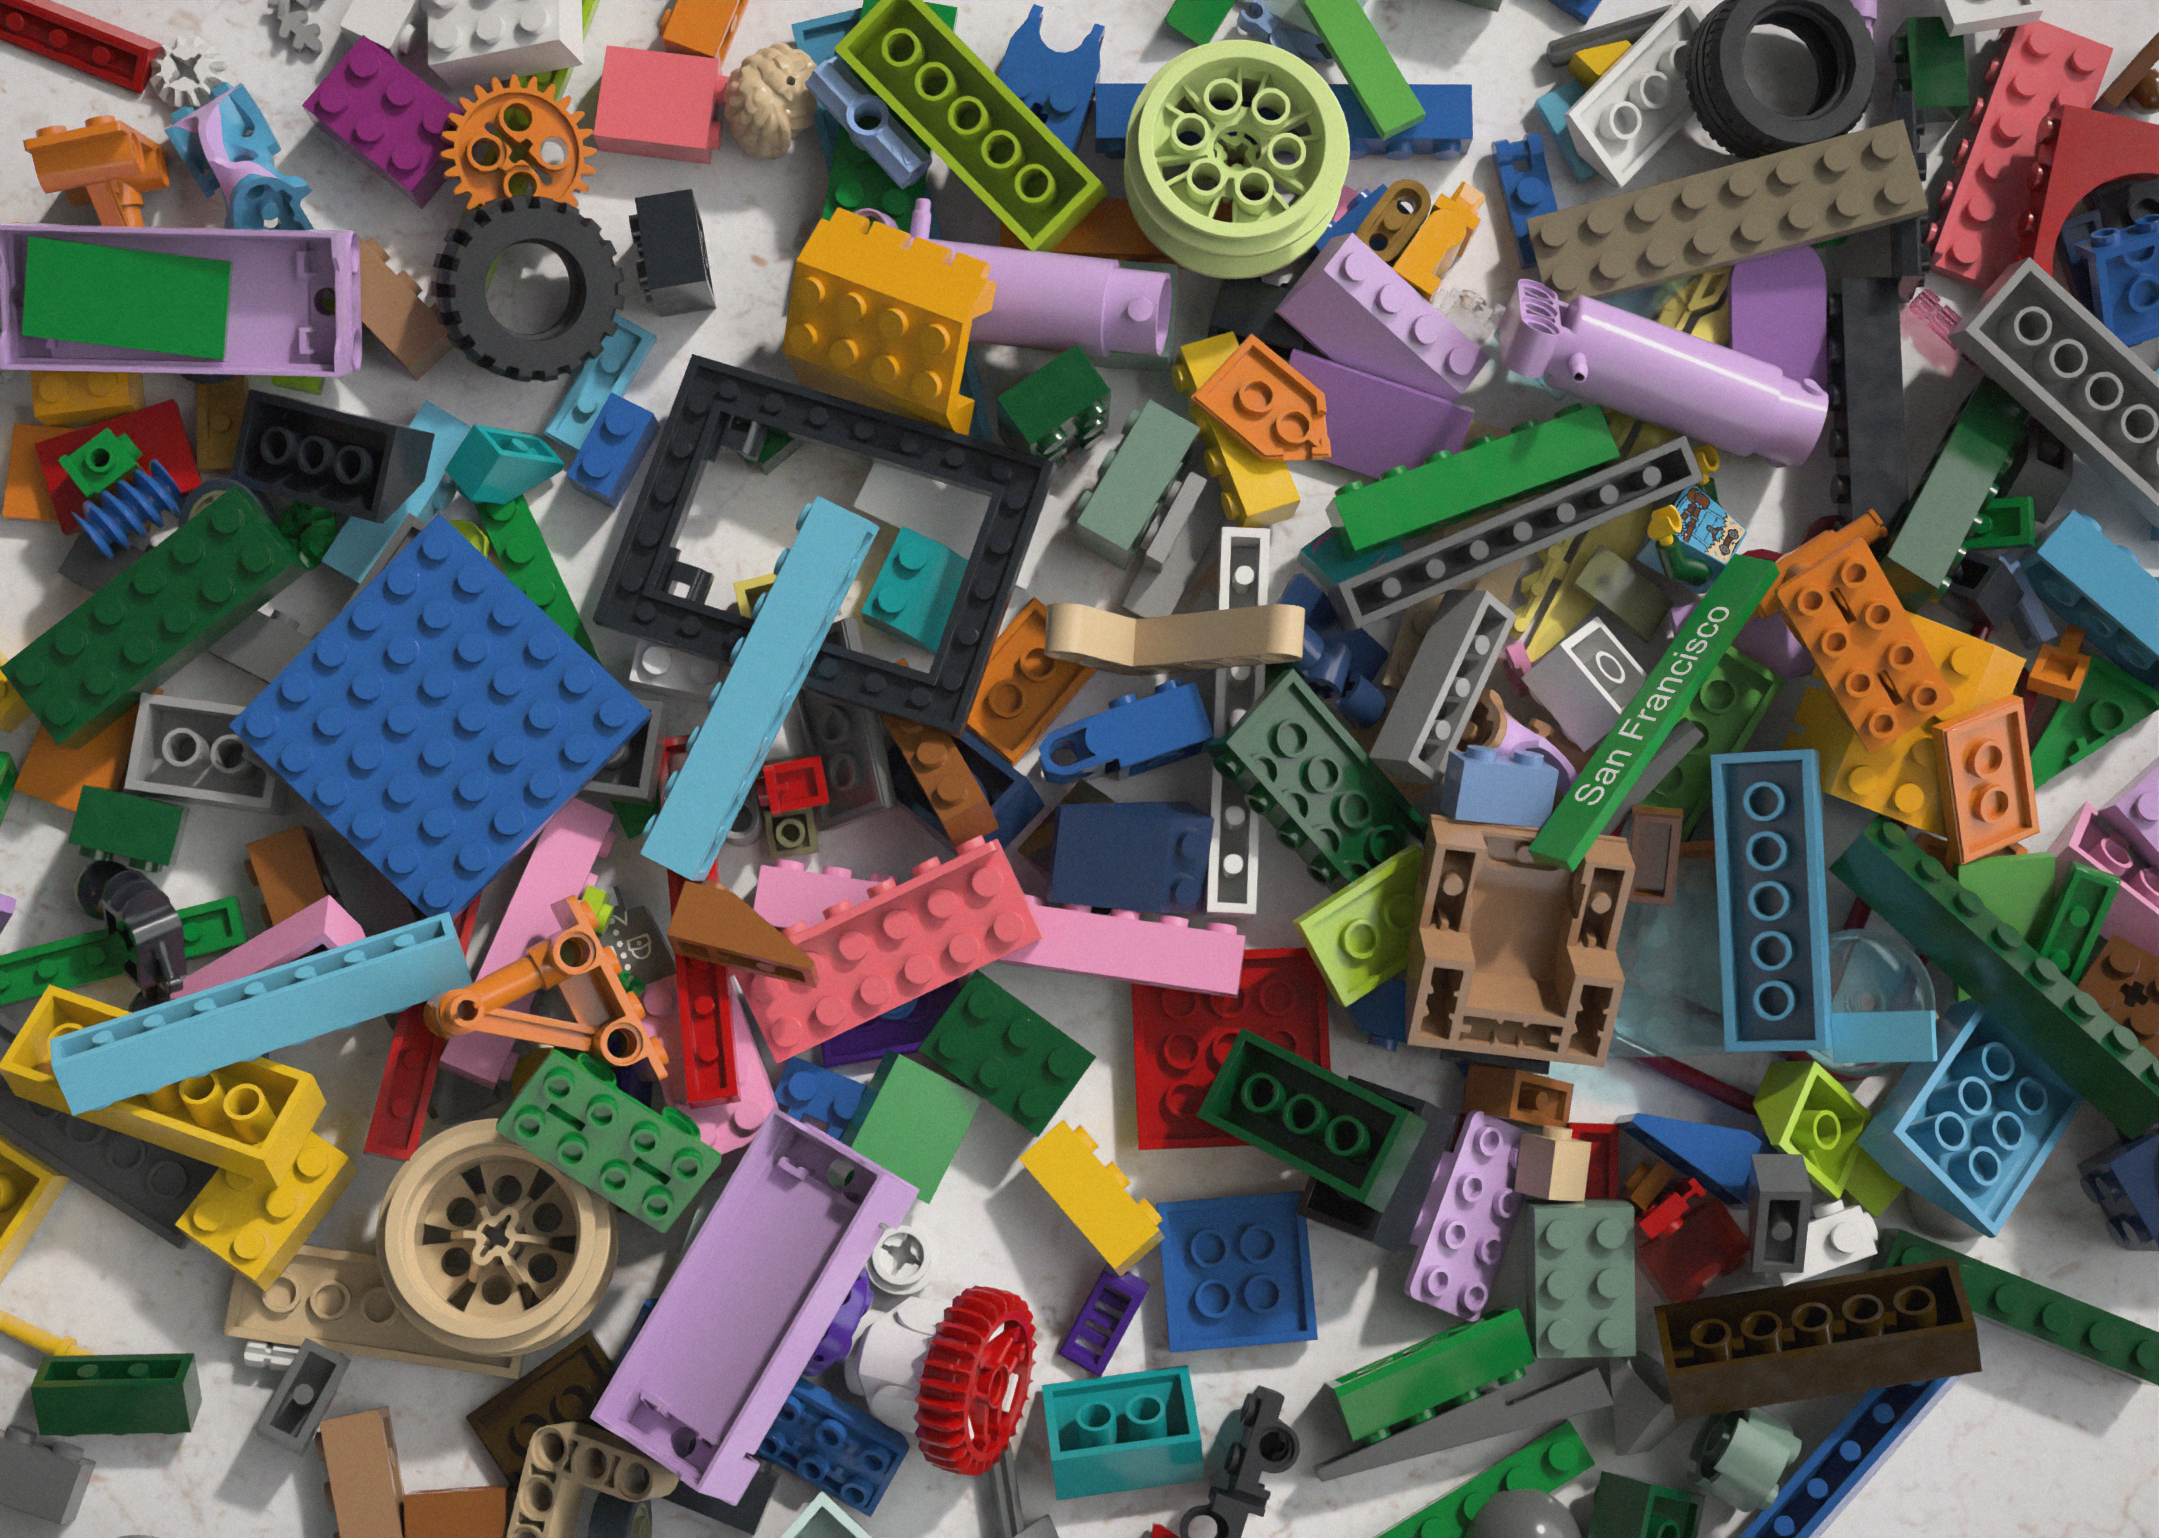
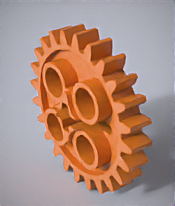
M512 74L509 79L508 88H503L497 77H493L490 81L491 93L487 94L477 84L472 89L476 100L475 103L464 97L458 100L457 104L464 113V116L449 113L446 120L456 128V131L442 132L440 139L451 144L452 149L442 151L439 154V159L453 162V167L444 172L443 178L458 179L460 184L454 189L452 196L458 197L467 194L470 197L465 207L467 213L477 206L484 207L485 202L497 198L512 197V194L509 192L508 182L514 176H522L531 183L533 189L532 196L552 198L553 201L567 203L575 208L578 207L579 204L572 195V192L586 194L590 188L580 180V177L592 176L595 173L596 169L585 164L584 159L594 156L597 153V149L583 146V141L593 134V130L578 129L576 124L585 113L579 111L569 114L566 109L572 99L570 95L557 102L553 99L555 93L554 84L548 86L544 93L537 91L536 77L532 76L526 88H521L517 75ZM512 108L521 110L527 116L528 128L520 132L511 130L504 122V112ZM491 123L511 147L517 148L521 144L525 146L528 150L524 156L525 159L537 170L549 176L551 184H544L525 161L519 160L516 164L511 162L508 158L512 152L511 148L498 137L490 134L485 129V124ZM555 142L564 153L563 162L559 165H551L545 162L540 154L542 143ZM478 143H486L492 146L497 156L496 163L488 167L476 163L471 153L472 146Z

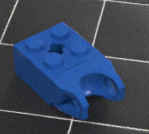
M1033 4L1027 20L1010 38L998 78L1076 156L1093 107L1096 83H1100V50L1105 35V26L1095 23L1091 33L1085 37L1082 44L1075 50L1065 53L1055 52L1044 44L1040 36L1044 7Z
M1182 679L1165 682L1154 688L1155 695L1137 700L1136 694L1117 698L1108 703L1109 710L1051 732L1038 747L1040 752L1038 759L1046 782L1068 786L1077 784L1081 778L1088 781L1116 772L1118 781L1207 752L1205 746L1215 736L1196 681L1186 685L1183 684ZM1065 748L1072 751L1077 760L1072 765L1062 767L1053 763L1050 756L1053 752Z

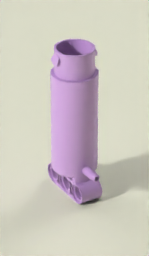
M918 198L916 200L915 210L912 213L911 242L909 247L917 236L952 249L953 256L950 264L957 252L990 263L991 269L987 280L997 282L993 307L991 311L972 320L969 336L970 342L1065 352L1078 343L1086 355L1107 357L1110 351L1160 356L1162 354L1168 334L1172 303V283L1169 273L1120 268L1118 260L929 239L931 201L925 198ZM864 208L854 212L868 218L870 222L878 220L882 224L899 230L896 222L890 216L877 210Z
M1520 279L1499 323L1502 362L1513 372L1535 379L1541 378L1543 375V380L1548 387L1683 436L1686 435V437L1742 457L1755 453L1765 457L1764 460L1775 468L1787 465L1793 468L1800 467L1815 447L1826 419L1829 404L1828 394L1814 380L1804 379L1801 383L1783 376L1782 369L1779 366L1584 295H1578L1570 304L1558 300L1557 294L1552 289L1533 280Z

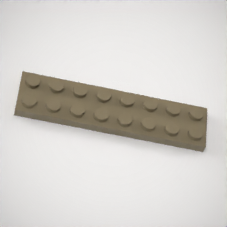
M1902 119L1528 218L1526 223L1541 283L1552 289L1557 294L1558 300L1570 304L1578 295L1601 300L1927 214L1928 206L1904 120Z

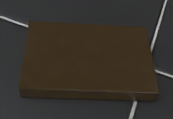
M592 1330L577 1338L466 1416V1419L516 1495L530 1440L539 1428L546 1425L574 1421L612 1433L590 1418L591 1413L615 1375L611 1371L614 1362ZM560 1439V1449L562 1454H564V1443Z

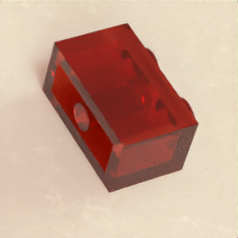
M1708 1198L1680 1217L1684 1221L1683 1225L1666 1239L1661 1241L1657 1237L1652 1241L1647 1240L1635 1249L1636 1264L1662 1302L1674 1303L1677 1300L1679 1302L1694 1300L1706 1290L1702 1284L1704 1281L1717 1272L1723 1278L1746 1262L1742 1255L1750 1250V1242L1719 1198Z

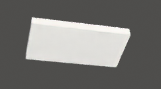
M874 462L853 507L899 529L904 526L939 542L969 561L991 497ZM1047 494L1016 582L1017 586L1025 590L1027 589L1068 503Z

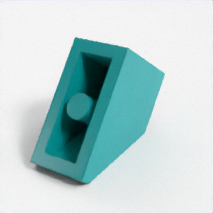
M474 424L444 470L458 485L457 491L465 499L476 504L482 502L506 504L560 473L566 464L538 434Z

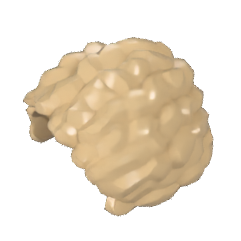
M775 43L768 48L759 49L754 55L746 57L741 63L742 66L731 72L728 78V86L723 93L726 103L723 114L728 120V125L731 127L730 130L733 138L738 140L745 153L754 155L757 160L782 158L788 152L791 140L796 139L801 130L812 125L814 112L818 109L816 98L805 86V82L817 67L816 63L807 53L800 49H792L784 43Z

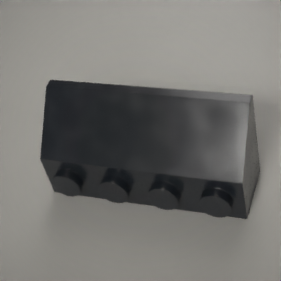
M249 389L230 479L238 481L250 489L383 524L425 481L435 434L292 397Z

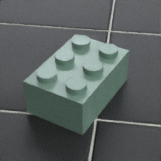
M1150 399L1142 412L1135 408L1121 431V434L1124 436L1120 442V450L1116 452L1110 449L1098 469L1097 489L1094 493L1086 490L1073 512L1075 519L1072 526L1076 527L1075 543L1125 571L1163 507L1171 487L1176 480L1178 481L1194 454L1200 427Z
M1623 1198L1584 1199V1201L1525 1200L1527 1334L1533 1355L1536 1358L1636 1356L1634 1206Z

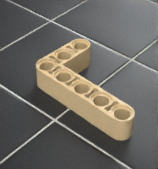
M1053 603L1047 605L1044 655L1128 676H1148L1295 662L1302 660L1305 609L1294 605L1269 604L1133 619L1085 605Z
M574 1421L546 1425L539 1428L530 1440L506 1538H573L585 1486L629 1502H640L669 1495L676 1488L679 1478L675 1473L616 1434ZM560 1439L564 1443V1454H562L560 1449ZM603 1453L607 1461L606 1470L601 1461ZM645 1467L650 1476L649 1485H647L644 1479ZM548 1488L552 1493V1503L548 1498Z

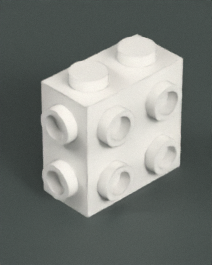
M1841 1199L1831 1202L1824 1200L1810 1206L1803 1273L1752 1272L1749 1236L1744 1238L1748 1249L1743 1250L1745 1264L1754 1279L1759 1277L1763 1285L1786 1286L1878 1254L1874 1241L1878 1240V1232L1871 1215L1868 1212L1863 1213L1860 1205L1844 1206Z

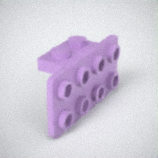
M1471 1110L1467 1114L1454 1152H1443L1408 1243L1418 1247L1404 1286L1407 1296L1471 1322L1478 1320L1483 1315L1527 1195L1515 1192L1514 1189L1521 1134L1529 1132L1498 1118L1485 1116L1482 1111Z

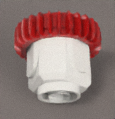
M977 1285L971 1289L966 1288L962 1291L961 1296L953 1298L952 1305L911 1296L888 1313L871 1310L860 1319L858 1327L852 1336V1346L845 1359L847 1387L851 1393L865 1397L872 1417L883 1422L888 1427L915 1434L920 1440L918 1447L924 1453L923 1455L927 1462L951 1473L979 1476L981 1473L989 1471L992 1468V1464L1000 1461L1001 1452L1009 1449V1438L1017 1435L1016 1424L1018 1420L1024 1418L1022 1409L1025 1401L1029 1400L1027 1391L1029 1384L1033 1382L1030 1378L1031 1370L1036 1364V1361L1032 1358L1033 1351L1037 1346L1036 1342L1032 1339L1036 1331L1035 1326L1031 1323L1033 1315L1028 1310L1029 1307L1026 1301L1021 1300L1019 1295L993 1287Z

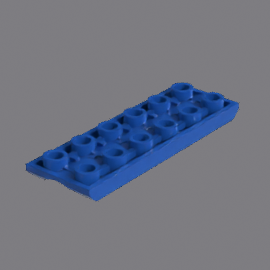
M659 1298L647 1299L643 1304L611 1370L612 1372L616 1373ZM800 1376L756 1453L871 1517L910 1446L905 1436L899 1431L888 1427L883 1422Z

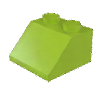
M1816 1061L1770 1062L1753 1105L1771 1145L1781 1154H1803L1809 1179L1831 1199H1840L1861 1148L1857 1141L1874 1115Z

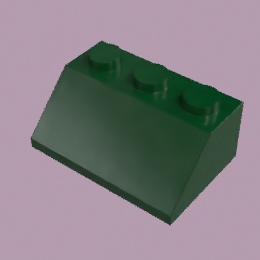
M1602 1471L1599 1485L1594 1493V1510L1589 1533L1586 1538H1697L1706 1495Z

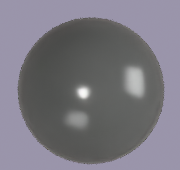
M1536 1488L1534 1490L1515 1489L1510 1491L1504 1489L1489 1496L1491 1499L1479 1509L1473 1520L1469 1519L1464 1533V1538H1581L1578 1525L1567 1507L1551 1494Z

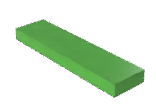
M1298 0L1383 141L1424 121L1426 115L1424 109L1357 0Z

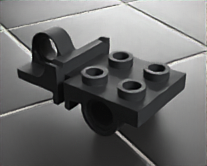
M1260 1385L1256 1395L1247 1393L1239 1417V1422L1246 1426L1241 1443L1232 1441L1224 1464V1470L1230 1475L1228 1488L1224 1490L1211 1486L1208 1495L1210 1503L1208 1505L1195 1506L1183 1515L1179 1527L1181 1538H1190L1188 1526L1192 1519L1199 1515H1207L1215 1520L1217 1533L1214 1538H1241L1249 1513L1264 1517L1265 1506L1271 1492L1264 1489V1484L1258 1483L1261 1472H1284L1295 1464L1300 1453V1443L1296 1433L1279 1419L1285 1399L1284 1395ZM1269 1432H1275V1437L1282 1442L1279 1450L1271 1448L1268 1455H1262L1263 1448L1259 1445L1261 1438Z

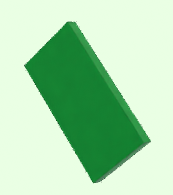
M29 236L22 336L224 360L227 348L233 261Z

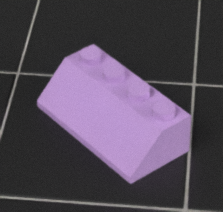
M1353 232L1331 238L1275 310L1277 314L1330 361L1452 402L1465 392L1490 359Z

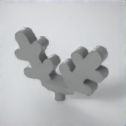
M268 0L267 7L278 10L277 20L281 23L278 34L282 41H288L292 33L295 36L293 47L296 52H303L305 47L313 54H320L323 51L322 42L317 38L321 34L319 25L316 23L303 25L308 22V14L305 10L289 12L291 3L294 2L302 9H309L311 7L310 0Z

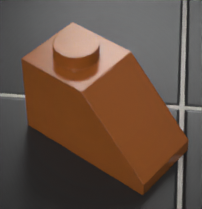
M1469 1064L1468 1077L1464 1086L1462 1113L1468 1114L1471 1110H1478L1484 1112L1485 1116L1498 1118L1507 1123L1542 1129L1544 1125L1567 1128L1574 1084L1518 1069Z

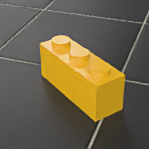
M1062 1120L1026 1151L1019 1160L1121 1277L1165 1238L1157 1227L1163 1221V1218L1145 1198L1141 1199L1138 1203L1133 1200L1125 1190L1131 1184L1129 1179L1113 1161L1104 1166L1093 1152L1099 1146L1081 1125L1072 1130Z

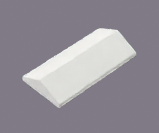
M1677 0L1564 114L1577 154L1616 188L1623 187L1695 113L1691 107L1692 103L1688 98L1689 91L1686 89L1685 71H1687L1685 63L1688 59V49L1691 48V38L1694 37V32L1700 27L1699 24L1706 17L1695 0Z

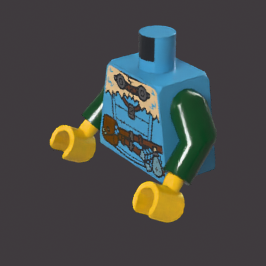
M1711 445L1698 447L1693 451L1704 480L1682 489L1670 505L1652 512L1651 518L1653 521L1649 523L1647 530L1649 538L1636 558L1641 563L1665 575L1670 582L1681 584L1698 594H1706L1733 555L1737 554L1736 552L1747 534L1745 527L1729 515L1720 505L1715 480L1708 476V473L1714 472L1719 468L1720 463L1718 452Z

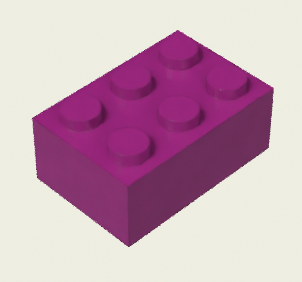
M362 35L302 104V107L316 127L419 208L423 209L448 180L443 178L444 172L453 167V162L439 159V154L442 151L452 149L451 144L440 139L442 132L456 131V128L446 119L449 113L464 116V113L365 35Z

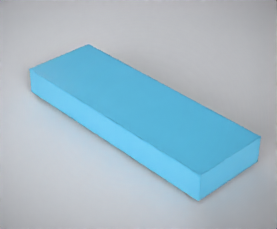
M616 313L613 322L618 323L619 326L614 336H606L601 345L605 350L596 359L588 358L585 361L584 368L579 371L543 432L545 438L576 455L610 393L612 392L622 398L624 397L657 341L655 334Z

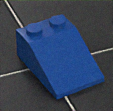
M1641 1113L1618 1116L1614 1124H1619V1129L1686 1177H1694L1703 1189L1733 1210H1748L1751 1155L1779 1154L1778 1150L1771 1145L1767 1134L1757 1129L1751 1134L1745 1130Z

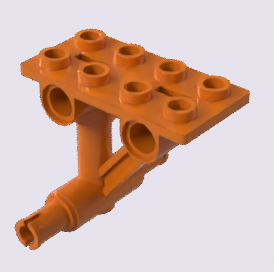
M111 115L89 118L84 121L85 127L67 131L66 126L41 128L36 131L37 137L23 140L25 151L32 154L37 178L43 191L48 194L65 190L67 198L73 207L93 203L101 226L144 227L141 208L145 205L142 193L168 188L170 185L166 161L170 160L168 150L124 122L115 121V117Z
M1869 509L1864 515L1839 531L1825 530L1792 552L1780 556L1775 562L1780 574L1746 622L1748 623L1756 617L1761 620L1763 618L1768 619L1777 612H1780L1788 629L1795 639L1808 650L1829 686L1827 695L1844 722L1855 731L1862 745L1869 753H1875L1949 707L1955 701L1953 694L1868 547L1877 540L1888 536L1886 527H1880L1883 521L1873 509Z
M575 895L550 904L561 930L526 949L524 957L462 989L458 988L434 995L424 1007L423 1018L425 1025L432 1033L444 1037L446 1040L454 1036H461L476 1031L582 1051L600 1059L608 1067L632 1064L641 1082L661 1081L668 1077L667 1071L663 1066L669 1063L664 1047L656 1036L648 1037L640 1021L646 1015L639 999L633 991L625 992L617 976L622 973V967L617 956L610 946L602 947L594 932V929L599 927V923L591 906L586 900L579 903ZM563 942L568 943L574 951V961L571 966L566 965L561 959L560 947ZM557 985L576 1023L501 1008L541 987L547 991ZM611 1032H614L620 1041V1049L615 1056L609 1052L607 1047V1039Z

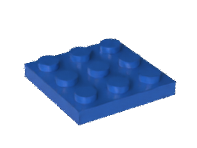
M1304 1191L1156 1203L1157 1212L1163 1218V1221L1158 1224V1228L1165 1237L1160 1242L1170 1353L1318 1340L1307 1218L1296 1214Z

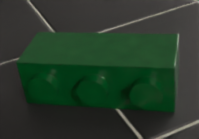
M194 1353L44 1356L30 1387L40 1436L62 1435L72 1437L76 1435L98 1434L122 1436L146 1433H163L167 1435L191 1433L202 1403Z

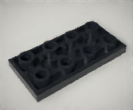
M1913 91L1896 92L1887 123L1904 120L1922 184V182L1926 181L1927 159L1926 153L1917 152H1919L1920 136H1924L1925 110L1924 107H1916ZM1928 211L1926 215L1890 224L1892 278H1898L1899 303H1910L1916 288L1924 287L1925 274L1929 273L1930 270L1929 244L1921 245L1923 228L1928 226Z

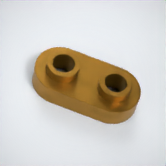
M1402 179L1394 182L1359 226L1356 236L1386 264H1392L1428 216L1431 207V198L1428 190L1421 183L1411 179ZM1407 202L1413 207V212L1402 214L1397 209V204ZM1380 239L1385 243L1386 248L1383 251H1375L1370 247L1369 241Z

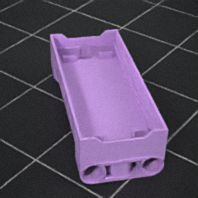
M53 223L0 224V297L2 319L0 369L341 377L360 369L362 360L360 245L358 234L355 230L60 225ZM39 236L233 261L226 358L220 360L22 336L28 237ZM327 288L334 289L336 314L326 310L323 305L322 297Z
M772 1107L591 1413L590 1418L612 1433L624 1438L675 1473L681 1481L697 1492L737 1506L760 1466V1463L747 1453L752 1455L756 1453L886 1229L879 1225L880 1222L897 1230L920 1189L807 1122L802 1123ZM854 1169L852 1181L845 1186L847 1174ZM696 1436V1446L689 1455L690 1442Z

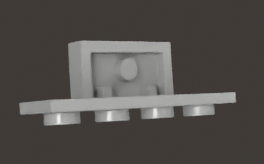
M1204 453L1194 472L1190 471L1184 484L1177 480L1174 482L1163 506L1170 509L1162 525L1156 522L1152 523L1141 544V547L1147 550L1144 565L1121 608L1142 619L1172 615L1225 515L1221 504V493L1223 490L1218 478L1210 476L1205 464Z

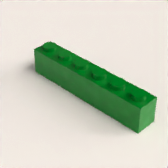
M1580 403L1573 404L1557 411L1554 414L1555 419L1539 424L1537 419L1527 420L1511 428V435L1495 440L1493 434L1485 435L1468 443V450L1451 455L1450 450H1443L1423 460L1424 465L1407 471L1406 466L1402 465L1380 474V481L1363 487L1361 481H1356L1340 487L1334 492L1336 497H1333L1325 511L1346 563L1585 478L1610 467L1620 457V454L1599 404L1584 409Z

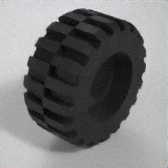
M540 196L497 198L485 202L484 207L478 210L472 209L462 216L463 222L456 229L451 228L444 237L443 241L447 244L443 253H436L433 267L438 268L436 281H431V296L437 297L439 307L434 311L439 324L446 327L449 333L446 337L456 349H460L466 355V359L476 366L490 371V373L523 382H530V380L542 382L558 380V375L564 373L572 375L583 369L582 362L586 359H596L605 350L601 345L606 336L613 337L619 326L618 323L613 322L616 309L623 310L625 296L618 295V283L625 281L622 267H617L614 264L612 257L617 252L611 240H604L599 233L602 228L592 218H584L579 214V209L567 203L553 201L552 198ZM519 243H536L552 250L564 263L569 277L570 294L564 313L551 328L536 334H519L506 329L489 311L485 297V281L492 262L501 251Z

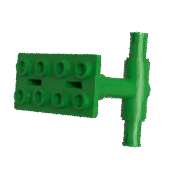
M622 969V973L617 976L625 992L633 991L638 997L646 989L645 984L636 975L631 982L627 979L630 977L631 972ZM611 1032L607 1039L608 1048L617 1037L614 1032ZM556 1046L549 1052L496 1123V1130L661 1233H666L721 1163V1153L701 1141L699 1127L685 1113L673 1107H664L660 1114L656 1113L621 1091L616 1085L615 1074L600 1059L582 1051Z

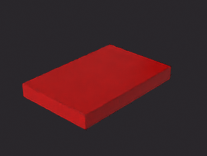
M174 399L34 444L62 533L69 536L81 532V528L71 512L84 520L82 504L86 501H91L84 495L59 463L58 459L65 454L70 456L107 427L117 437L125 432L143 454L136 461L150 477L152 475L149 462L156 459L171 476L184 498L200 484H203L201 474L197 470V462L178 403ZM110 456L98 463L96 467L107 465Z

